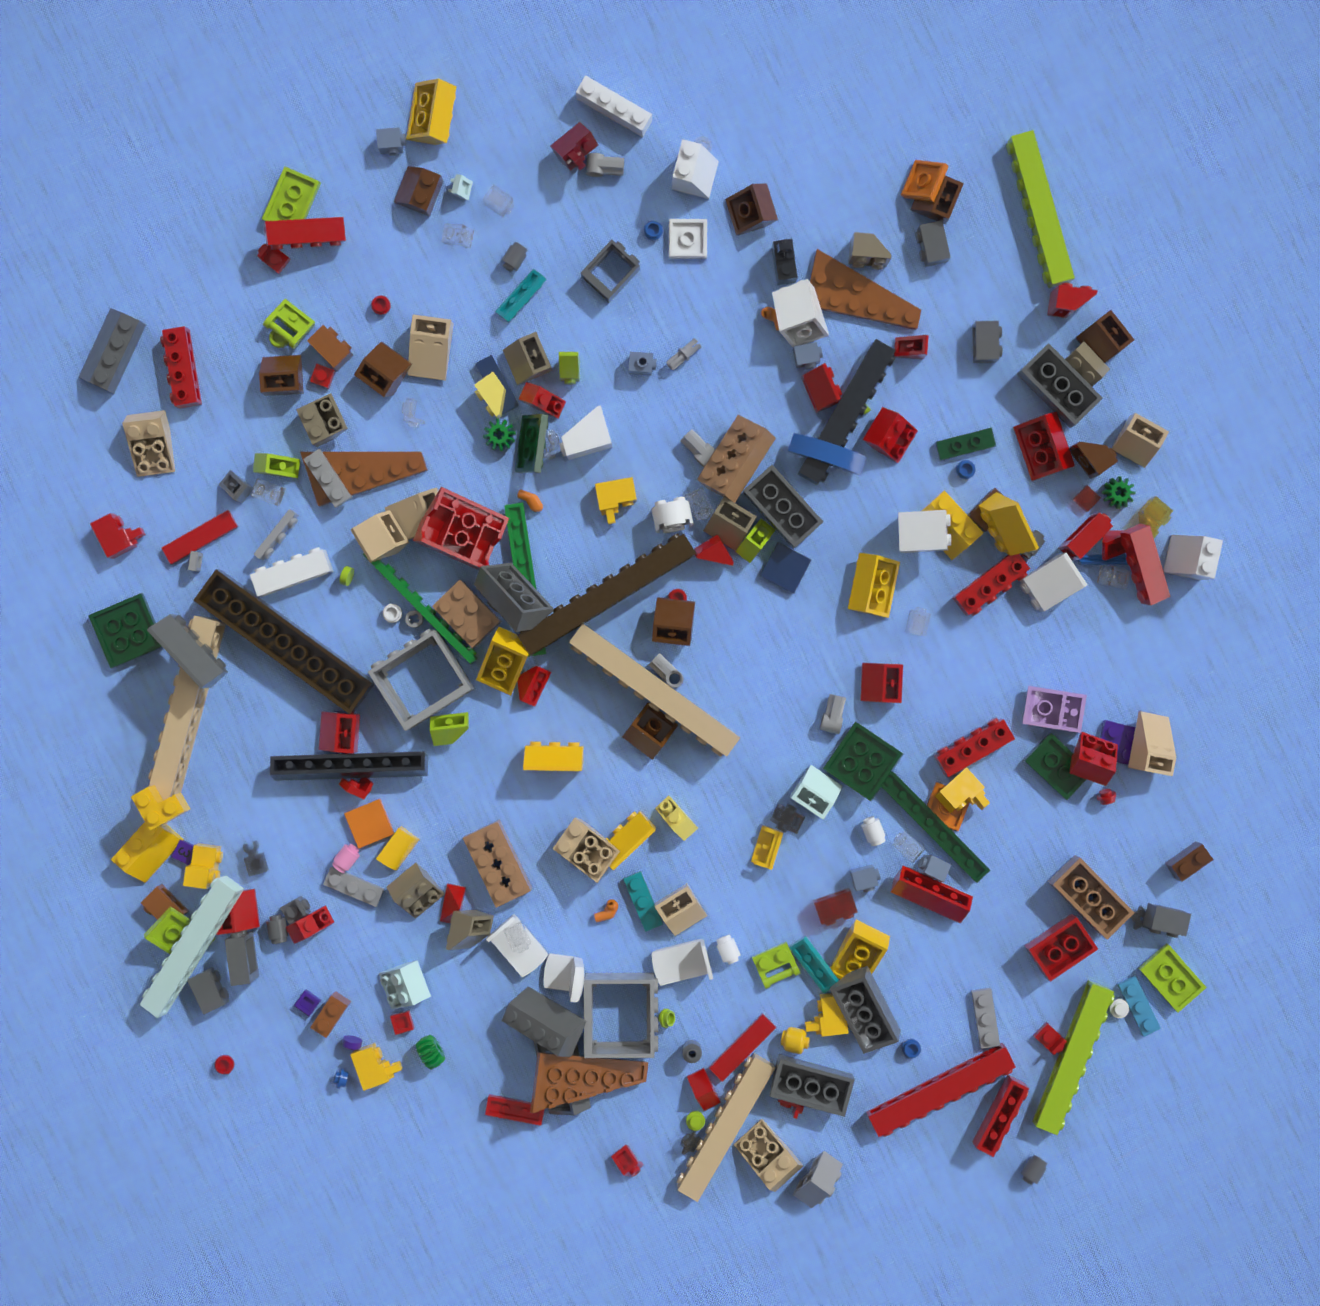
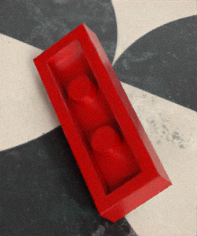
M489 1094L485 1115L541 1126L545 1109L531 1113V1102Z

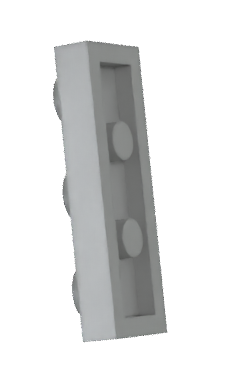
M321 449L316 450L303 459L335 508L353 498Z
M289 509L254 555L261 560L268 559L273 554L275 545L277 543L280 544L285 539L287 530L289 528L292 529L297 524L299 515Z
M333 866L330 867L323 884L374 907L378 906L385 889L347 872L341 873Z
M991 988L971 990L980 1048L1000 1046Z

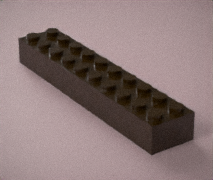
M678 533L668 539L666 545L663 546L661 543L651 550L652 553L648 556L644 553L636 558L635 564L631 566L629 563L619 569L617 575L613 576V574L606 576L602 579L603 583L599 586L593 584L586 589V594L582 596L577 594L569 599L570 603L563 606L561 604L554 608L553 614L543 619L533 629L520 631L518 637L529 655L536 654L694 557L696 552L685 534L681 536Z
M215 569L193 600L349 714H354L375 685L371 678L222 570Z

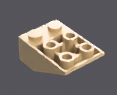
M412 315L408 360L412 365L408 370V376L446 381L454 326L452 320Z
M165 410L127 415L122 424L137 477L175 472L171 433Z
M437 487L384 507L385 511H391L408 540L414 538L422 518L439 491Z
M1139 711L1128 768L1173 776L1176 753L1169 717Z
M576 817L553 847V850L596 883L599 882L620 852L598 831L582 819Z
M763 1119L734 1144L770 1191L776 1192L803 1167L794 1153Z

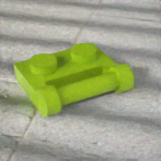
M284 299L265 319L263 326L273 330L287 341L291 348L295 349L315 326V321ZM279 319L297 334L294 337L277 325L275 320Z
M787 941L752 956L765 989L794 974L795 976L801 974ZM790 962L791 968L767 978L765 973Z

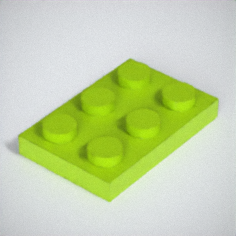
M284 166L262 220L306 219L321 182Z
M170 906L144 933V938L171 954L172 946L180 940L182 930L190 924L191 920Z
M1167 943L1138 968L1177 1013L1207 988Z

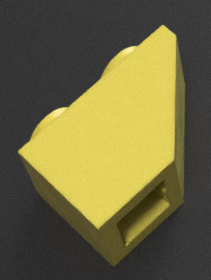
M492 372L474 384L477 389L474 392L480 401L483 399L486 401L488 406L485 408L492 417L495 415L499 419L502 417L506 389L495 373Z
M670 796L665 798L655 808L671 829L684 841L698 829L690 817Z

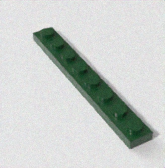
M892 771L882 788L978 883L991 870Z

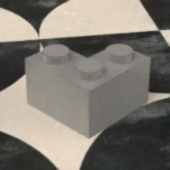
M823 1151L814 1159L809 1173L799 1180L793 1196L810 1208L817 1204L820 1205L826 1197L830 1198L834 1193L835 1187L833 1186L841 1177L842 1172L840 1170L843 1164Z

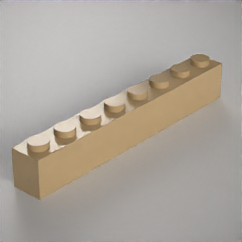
M755 1053L752 1057L748 1056L746 1059L744 1071L742 1074L738 1073L734 1080L736 1085L733 1090L729 1089L724 1098L726 1100L725 1104L717 1109L715 1121L713 1123L710 1122L706 1128L705 1133L707 1135L704 1140H699L695 1148L697 1152L694 1157L690 1156L686 1163V1171L684 1173L681 1172L677 1178L678 1191L696 1202L702 1196L775 1070L773 1063Z

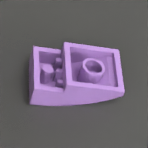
M1028 686L1023 724L1081 733L1087 695Z

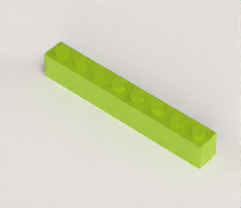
M1034 130L1013 135L1007 141L1006 149L1013 160L1011 163L1012 170L1017 174V188L1019 192H1022V206L1024 210H1027V224L1029 228H1032L1033 232L1032 242L1034 247H1037L1039 253L1037 254V260L1039 265H1042L1044 271L1042 273L1043 281L1048 285V288L1061 285V283H1070L1075 279Z
M1090 980L1087 981L1065 1037L1067 1041L1065 1048L1057 1057L1032 1120L1037 1128L1058 1135L1059 1131L1063 1130L1065 1125L1064 1118L1072 1107L1071 1100L1073 1095H1076L1079 1090L1078 1083L1080 1078L1085 1075L1086 1062L1092 1057V1047L1094 1042L1098 1041L1100 1037V1027L1105 1023L1107 1009L1114 1001V991Z

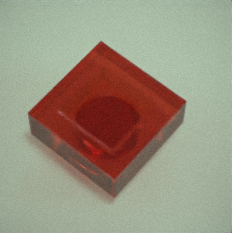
M1085 485L1073 498L1085 512H1088L1101 499L1088 485Z

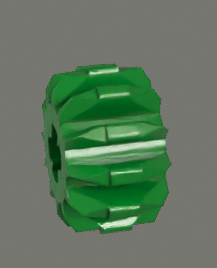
M496 419V425L490 421L489 425L492 428H484L489 433L483 435L484 439H489L486 445H492V450L494 451L499 446L500 452H503V445L510 449L508 441L515 443V440L510 437L516 435L515 431H510L513 429V425L510 424L506 427L507 420L505 419L502 424H500L499 419ZM498 431L504 434V437L501 436L502 439L500 440L495 436V434H498Z
M1118 476L1116 480L1110 478L1109 483L1103 485L1107 489L1101 492L1103 495H1107L1103 501L1109 500L1108 506L1112 507L1115 504L1116 509H1120L1121 505L1124 508L1128 507V502H1133L1131 495L1136 494L1135 491L1130 490V488L1134 487V484L1127 485L1129 479L1126 478L1122 481L1121 476ZM1121 490L1122 494L1117 496L1115 492Z
M432 1035L424 1036L416 1043L417 1053L425 1067L431 1070L444 1062V1052L435 1037Z

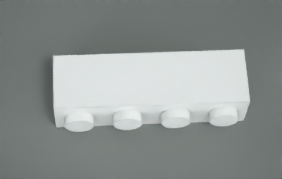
M586 75L576 91L577 100L642 138L652 123L651 113Z
M320 547L309 550L307 555H294L290 557V561L284 562L280 560L272 563L273 567L266 569L264 566L255 569V573L250 574L257 597H264L334 572L327 551L320 550Z

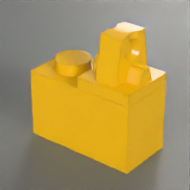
M633 477L595 484L599 510L602 516H607L608 525L616 523L614 513H619L620 504H622V507L634 505L633 502L637 501Z
M967 767L935 795L950 813L955 809L960 811L968 802L972 805L976 804L981 810L990 804L984 796L985 792L983 789L985 787Z
M819 994L820 1000H817L818 1012L822 1013L815 1016L813 1021L805 1022L806 1032L816 1031V1035L821 1034L822 1037L849 1034L847 1021L833 994Z
M376 1043L353 1050L350 1054L363 1091L389 1082L391 1078L395 1077L393 1073L401 1071L403 1068L400 1061L390 1064L389 1060H381L383 1057L380 1047L376 1046Z

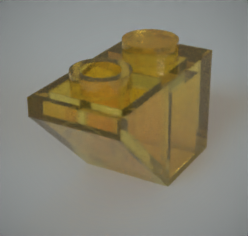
M1157 496L1151 497L1138 512L1139 524L1150 525L1153 538H1155L1159 533V527L1166 525L1172 518L1170 514L1173 510Z

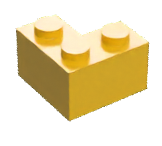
M155 785L149 786L131 796L150 831L191 810L182 793L174 794L163 801Z
M202 843L193 846L191 864L185 867L183 886L207 889L214 879L220 878L218 867L223 859L221 846Z

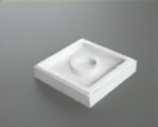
M669 219V259H707V219Z

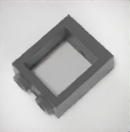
M612 239L580 273L581 278L608 303L614 299L640 270V261L633 254L629 256L625 252L626 248L619 241L615 243ZM614 251L632 269L610 291L592 272Z
M247 930L231 933L230 937L225 939L231 986L250 984L259 977L253 931L247 932Z

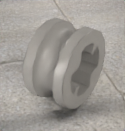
M414 610L406 614L405 621L408 626L417 628L423 624L424 617L419 611ZM417 614V615L419 616V617L417 618V619H419V622H418V623L414 622V623L412 624V623L410 622V621H412V620L410 619V616H411V615H412V616H415V615Z

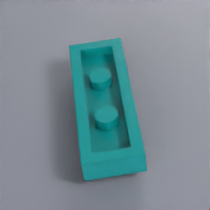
M533 269L495 312L509 322L529 302L530 298L542 287L547 279Z
M639 871L624 877L623 880L645 932L663 925L642 872Z
M806 936L791 944L790 950L823 993L829 991L830 987L839 981Z

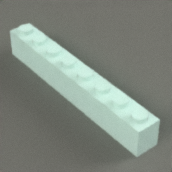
M228 876L213 880L209 893L200 901L201 906L191 915L190 924L182 930V937L172 946L170 956L162 962L161 971L153 977V984L143 993V1000L140 1006L156 1018L168 1013L243 892L244 888Z

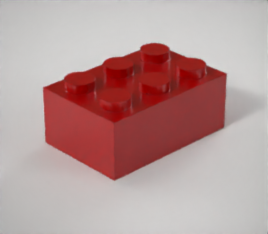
M1070 914L1024 945L1045 978L1050 982L1098 950L1079 919L1073 914Z

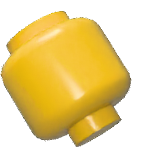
M788 1027L787 1030L783 1031L781 1045L785 1051L802 1054L804 1049H808L810 1038L807 1037L804 1029Z

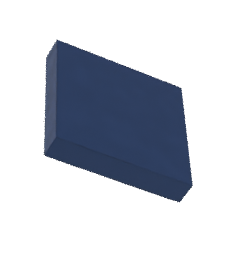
M777 542L760 577L794 594L811 559Z

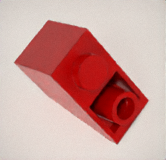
M529 382L525 383L519 400L558 419L566 403L565 400L541 386Z
M325 905L285 928L295 944L334 923V920Z

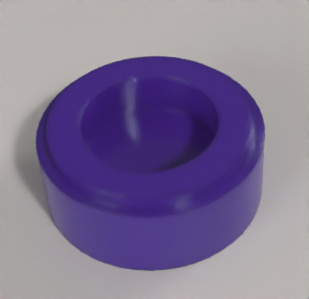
M344 1036L342 1045L346 1049L358 1050L361 1048L362 1039L356 1036Z

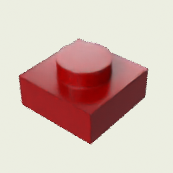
M316 363L310 382L329 389L336 371Z
M410 1010L390 1016L395 1035L414 1030L415 1027Z

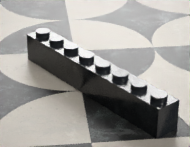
M875 339L818 437L819 440L845 447L848 441L845 437L848 432L853 433L858 424L855 422L858 415L862 417L867 409L865 403L867 399L872 400L877 391L874 387L877 382L881 383L887 373L884 372L886 366L891 367L896 358L893 355L896 351L895 349ZM807 457L798 475L815 485H818L820 482L824 483L829 474L826 470L830 464Z
M425 751L270 756V776L275 781L428 776V756Z

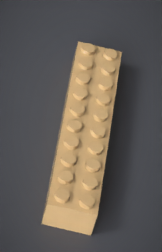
M194 616L189 622L188 629H193L200 636L199 641L203 645L207 644L213 650L211 654L217 659L226 624L216 619ZM179 664V674L175 676L173 686H175L174 693L170 695L168 701L170 705L169 712L165 714L163 720L165 724L164 731H161L158 738L160 746L155 751L153 761H155L154 768L150 770L148 776L150 780L149 786L155 785L163 801L174 794L182 792L209 688H200Z
M585 624L580 626L569 643L572 644V650L579 655L582 652L588 656L587 661L594 666H597V664L603 667L602 671L609 677L614 675L619 678L618 683L626 689L630 686L635 690L633 694L641 700L644 698L650 701L649 705L656 711L661 709L666 712L664 716L673 723L677 720L682 724L680 726L681 729L688 734L691 732L696 734V740L703 745L710 744L712 746L711 750L718 756L722 757V755H725L727 757L739 741L740 737Z

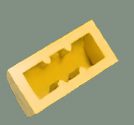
M400 826L376 859L385 866L398 870L420 839Z

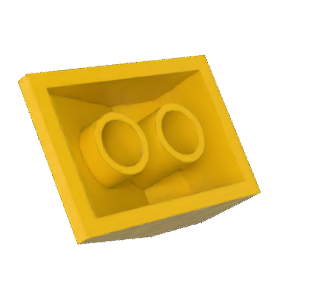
M856 919L847 932L830 969L839 979H842L849 972L868 966L872 974L888 950L890 936Z

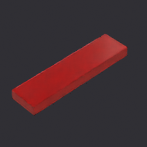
M226 510L161 548L170 564L173 565L189 556L191 551L196 552L239 526L231 512Z
M762 1013L709 1066V1069L723 1082L777 1027Z

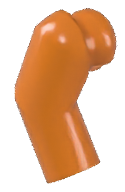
M772 307L763 308L761 311L762 317L774 322L776 331H779L775 309Z
M522 489L519 490L517 494L518 499L526 501L532 511H542L543 504L536 494Z
M608 900L604 911L594 913L596 923L614 918L618 910V903L615 900Z

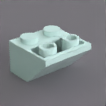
M810 765L791 793L790 798L824 820L843 786Z
M418 960L378 973L391 1009L412 1006L431 997Z

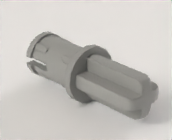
M693 338L682 349H678V352L666 362L667 366L671 370H675L684 361H688L691 355L702 348L700 343L696 344L698 341Z

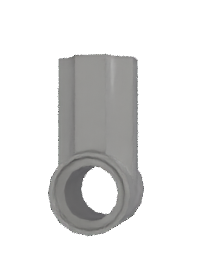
M600 153L587 154L586 175L592 177H601L603 175L623 176L624 158L604 157Z
M690 430L680 440L703 467L706 466L715 452V449L709 443H705L693 430Z
M660 653L650 662L649 666L669 686L678 688L683 684V675ZM672 674L680 676L678 684L670 683L669 679Z
M829 694L820 730L835 734L840 733L843 722L842 714L846 701L845 697Z

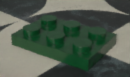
M522 415L515 472L541 473L543 452L546 447V430L549 425L548 415Z
M1049 733L1024 759L1065 800H1068L1087 780L1070 774L1073 753L1052 733Z

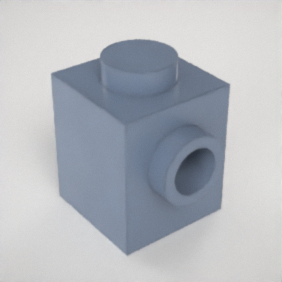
M400 128L376 129L377 146L380 154L396 156L404 152L403 146H406L405 134H402Z
M817 342L793 347L796 368H816L820 358H823L822 349L817 346Z
M630 351L629 374L652 376V370H656L657 359H653V353Z
M923 855L918 862L917 872L939 882H945L951 864L933 855Z
M873 865L850 870L853 886L856 891L863 890L864 892L875 890V886H879L880 874L878 868L874 869Z

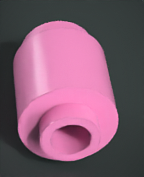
M345 844L334 857L333 867L341 873H345L346 870L349 871L360 857L359 849L353 844Z

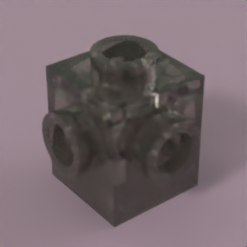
M778 803L770 821L777 824L775 828L785 833L788 830L797 834L805 816L796 812L798 808L788 803L786 806Z

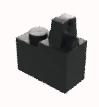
M792 238L773 241L771 249L777 285L796 283L798 276Z

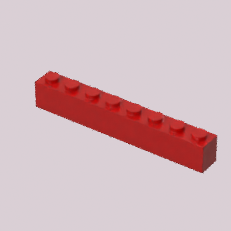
M1000 1043V1046L992 1047L866 1111L878 1137H886L892 1134L894 1129L898 1127L904 1128L910 1124V1121L916 1118L922 1119L932 1110H940L944 1107L945 1103L949 1101L955 1102L961 1098V1095L967 1092L973 1093L978 1090L979 1086L991 1084L996 1080L995 1078L1012 1073V1069L1016 1068L1006 1046Z

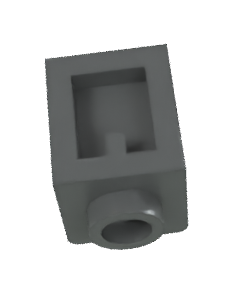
M302 896L280 907L289 924L311 912L308 900L306 898L303 899Z

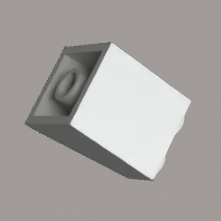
M682 139L672 177V190L709 199L719 161L702 144Z
M808 279L800 280L793 285L782 287L772 292L779 331L792 347L808 344L829 336L815 288Z
M601 405L593 409L561 437L563 442L559 443L563 457L567 456L568 460L613 448Z
M946 510L898 512L899 550L901 553L948 550V546H951V534H947V526H951V518Z
M1171 535L1163 572L1200 581L1215 579L1223 540L1206 536Z
M1067 553L1055 556L1020 580L1022 583L1020 585L1021 589L1026 595L1029 594L1032 599L1030 601L1032 606L1040 612L1048 610L1087 586V583Z

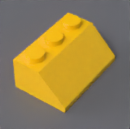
M439 78L415 83L406 140L433 145L447 143L457 86Z
M945 490L921 510H946L947 514H950L951 526H947V534H951V546H948V550H943V552L951 560L956 558L984 533Z
M996 492L978 505L982 512L980 515L989 527L988 532L994 537L996 541L995 546L1000 552H1005L1011 556L1034 551L1039 548L1018 502Z
M859 553L848 609L889 618L900 562L879 555Z
M498 627L476 678L477 681L510 696L528 657V652L517 634Z
M530 741V745L525 746L523 770H583L584 746H580V742H568V746L560 745V742H549V745H541L540 741Z
M633 811L626 818L628 822L624 826L620 824L612 831L614 835L610 839L606 837L620 851L609 866L612 870H615L656 831V826L641 811L637 813Z
M144 822L111 860L125 873L146 883L174 852L179 841L184 839L167 824L150 831Z

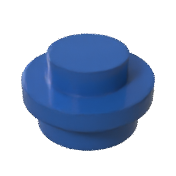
M649 221L644 226L646 238L657 240L662 236L663 228L659 222Z
M969 460L959 462L956 467V473L962 479L973 477L976 471L974 463Z
M907 1039L902 1044V1052L907 1058H916L921 1052V1045L915 1039Z
M340 1069L339 1072L335 1073L333 1083L336 1084V1088L345 1087L348 1072Z

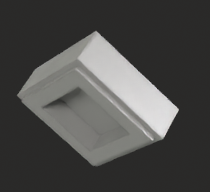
M191 551L188 570L201 571L202 553Z

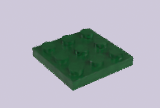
M143 593L88 615L110 668H115L162 648L157 640L147 631L156 622Z
M855 721L823 769L869 801H872L904 754Z

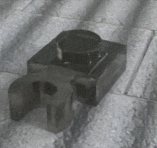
M257 840L253 841V849H249L247 843L243 844V850L249 856L244 858L249 877L269 871L264 852L258 854L259 843Z

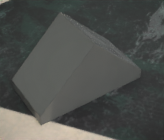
M232 470L219 483V486L232 499L243 503L254 490L251 485Z

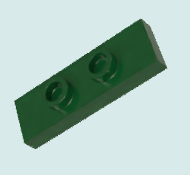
M992 427L935 442L940 461L996 447Z

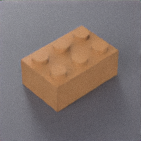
M462 580L456 582L432 606L472 648H475L502 622Z

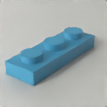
M1136 976L1117 983L1124 1000L1129 1005V1010L1141 1035L1145 1037L1161 1029Z

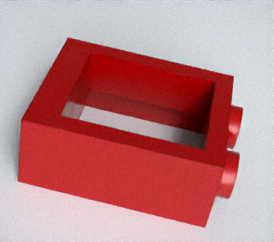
M1100 512L1090 515L1058 548L1063 553H1067L1072 561L1081 559L1113 527L1110 523L1111 519L1106 514H1101Z

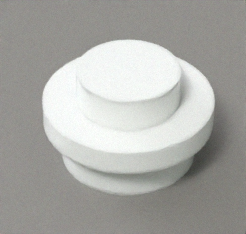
M388 604L383 609V617L387 622H398L402 617V610L396 604Z
M1115 999L1112 1005L1109 1006V1010L1114 1017L1124 1018L1129 1012V1005L1123 999Z

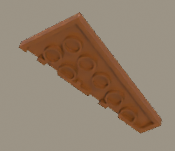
M819 249L816 250L810 283L815 288L821 310L914 330L918 329L921 309Z
M300 452V453H301L302 459H304V458H306L307 456H309L310 454H312L313 452ZM323 452L351 496L428 471L422 452ZM303 460L318 506L332 503Z
M538 1052L530 1112H539V1110L554 1108L557 1105L572 1103L622 1087L626 1088L644 1083L647 1080L649 1062L612 1058H584V1056L577 1055L560 1057L553 1053Z

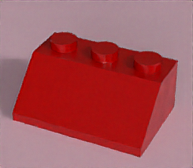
M1057 412L1042 415L1013 427L1031 481L1075 466Z

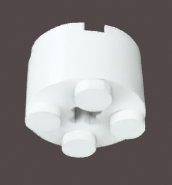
M685 497L674 498V501L666 502V500L655 502V507L651 510L656 533H659L660 530H663L664 533L684 530V526L689 524V527L694 525L689 501L685 500Z

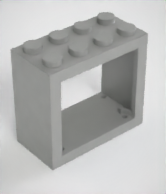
M426 630L420 634L421 638L419 640L407 642L403 645V650L391 652L387 655V660L377 661L371 665L372 669L368 671L405 731L414 728L475 689L444 638L437 630ZM438 644L462 683L458 685V689L417 715H410L386 677L388 676L387 672L429 645L435 646Z
M585 973L584 1020L587 1022L584 1026V1058H654V1053L658 1052V1036L654 1035V1032H658V1016H654V1013H658V997H654V994H658V978H654V973ZM597 984H643V986H646L647 1040L597 1042V1040H593V987H597Z

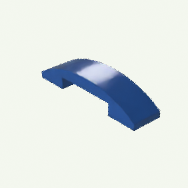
M793 433L788 452L809 457L857 475H861L867 458L864 455L838 445Z

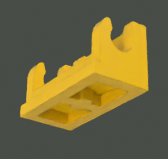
M762 825L751 862L772 870L783 832Z

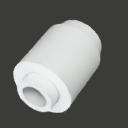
M871 816L863 820L864 823L861 827L867 842L871 846L884 843L886 835L879 818Z
M730 934L716 940L718 944L716 947L723 963L727 962L730 965L739 961L738 957L741 954L734 938H731Z

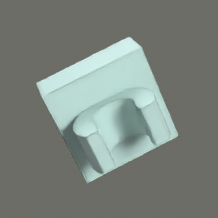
M456 174L455 178L451 179L453 187L448 189V192L462 200H469L473 181L463 175Z

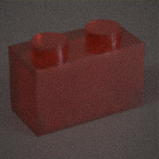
M849 888L812 900L821 925L829 926L835 924L837 919H850L854 917L855 913H858Z

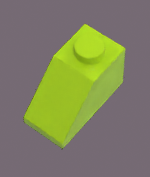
M559 352L560 380L564 381V384L573 385L576 384V381H580V357L578 352Z
M255 453L253 473L298 478L300 459L269 453Z
M760 519L735 552L751 563L776 530L763 519Z
M468 712L430 717V734L434 746L453 744L469 729Z

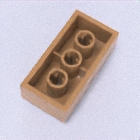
M737 415L697 480L707 489L735 503L776 438L766 428Z
M500 819L463 837L496 908L532 890V886ZM488 841L489 844L493 843L494 845L492 847V850L486 849L485 847ZM495 859L497 861L501 860L500 868L494 866ZM504 876L506 877V879H510L508 885H506V883L503 884L502 882Z
M1076 855L1048 881L1106 940L1135 913ZM1076 880H1078L1080 883L1078 887L1075 886ZM1090 894H1093V895H1091V896H1093V899H1092V900H1089V899H1088V896H1089ZM1103 908H1106L1107 912L1105 914L1102 913Z

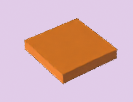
M915 160L901 196L907 199L934 202L949 166L946 163Z
M935 782L927 806L950 829L959 831L969 802L960 811L955 809L950 813L935 797L946 785Z
M381 798L344 813L358 849L395 833Z

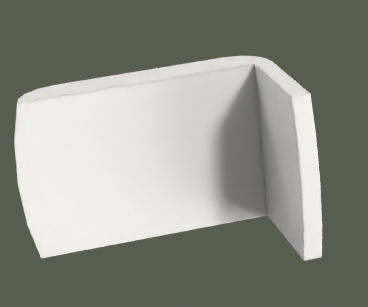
M515 914L509 917L486 938L488 943L491 941L521 977L534 971L548 956L547 951Z
M703 939L661 948L652 952L653 969L660 986L708 974L709 980L713 979Z
M549 953L544 969V988L569 991L570 1002H578L584 985L583 959Z

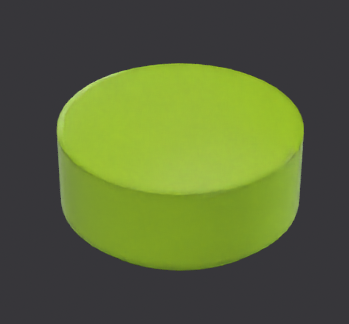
M273 330L270 332L269 340L273 346L284 348L288 345V342Z
M349 566L343 568L339 578L340 584L350 585L354 576V568Z

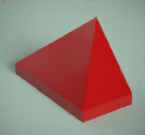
M1109 530L1103 536V560L1126 553L1125 548L1121 544L1120 532L1123 530Z
M536 665L520 674L517 681L519 699L527 704L536 706L551 672Z
M447 883L440 922L451 923L453 911H462L466 887Z

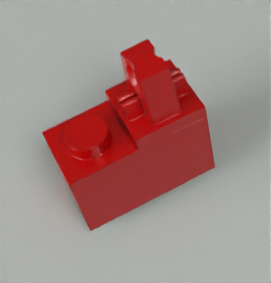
M109 513L90 523L107 558L111 559L136 548L137 540L146 535L141 527L131 530V528L124 529V522L121 517L113 513Z

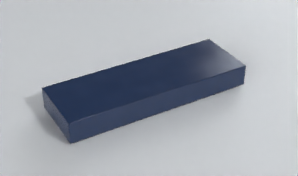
M490 355L475 363L482 378L494 372L506 389L502 415L517 408L519 404L493 356Z

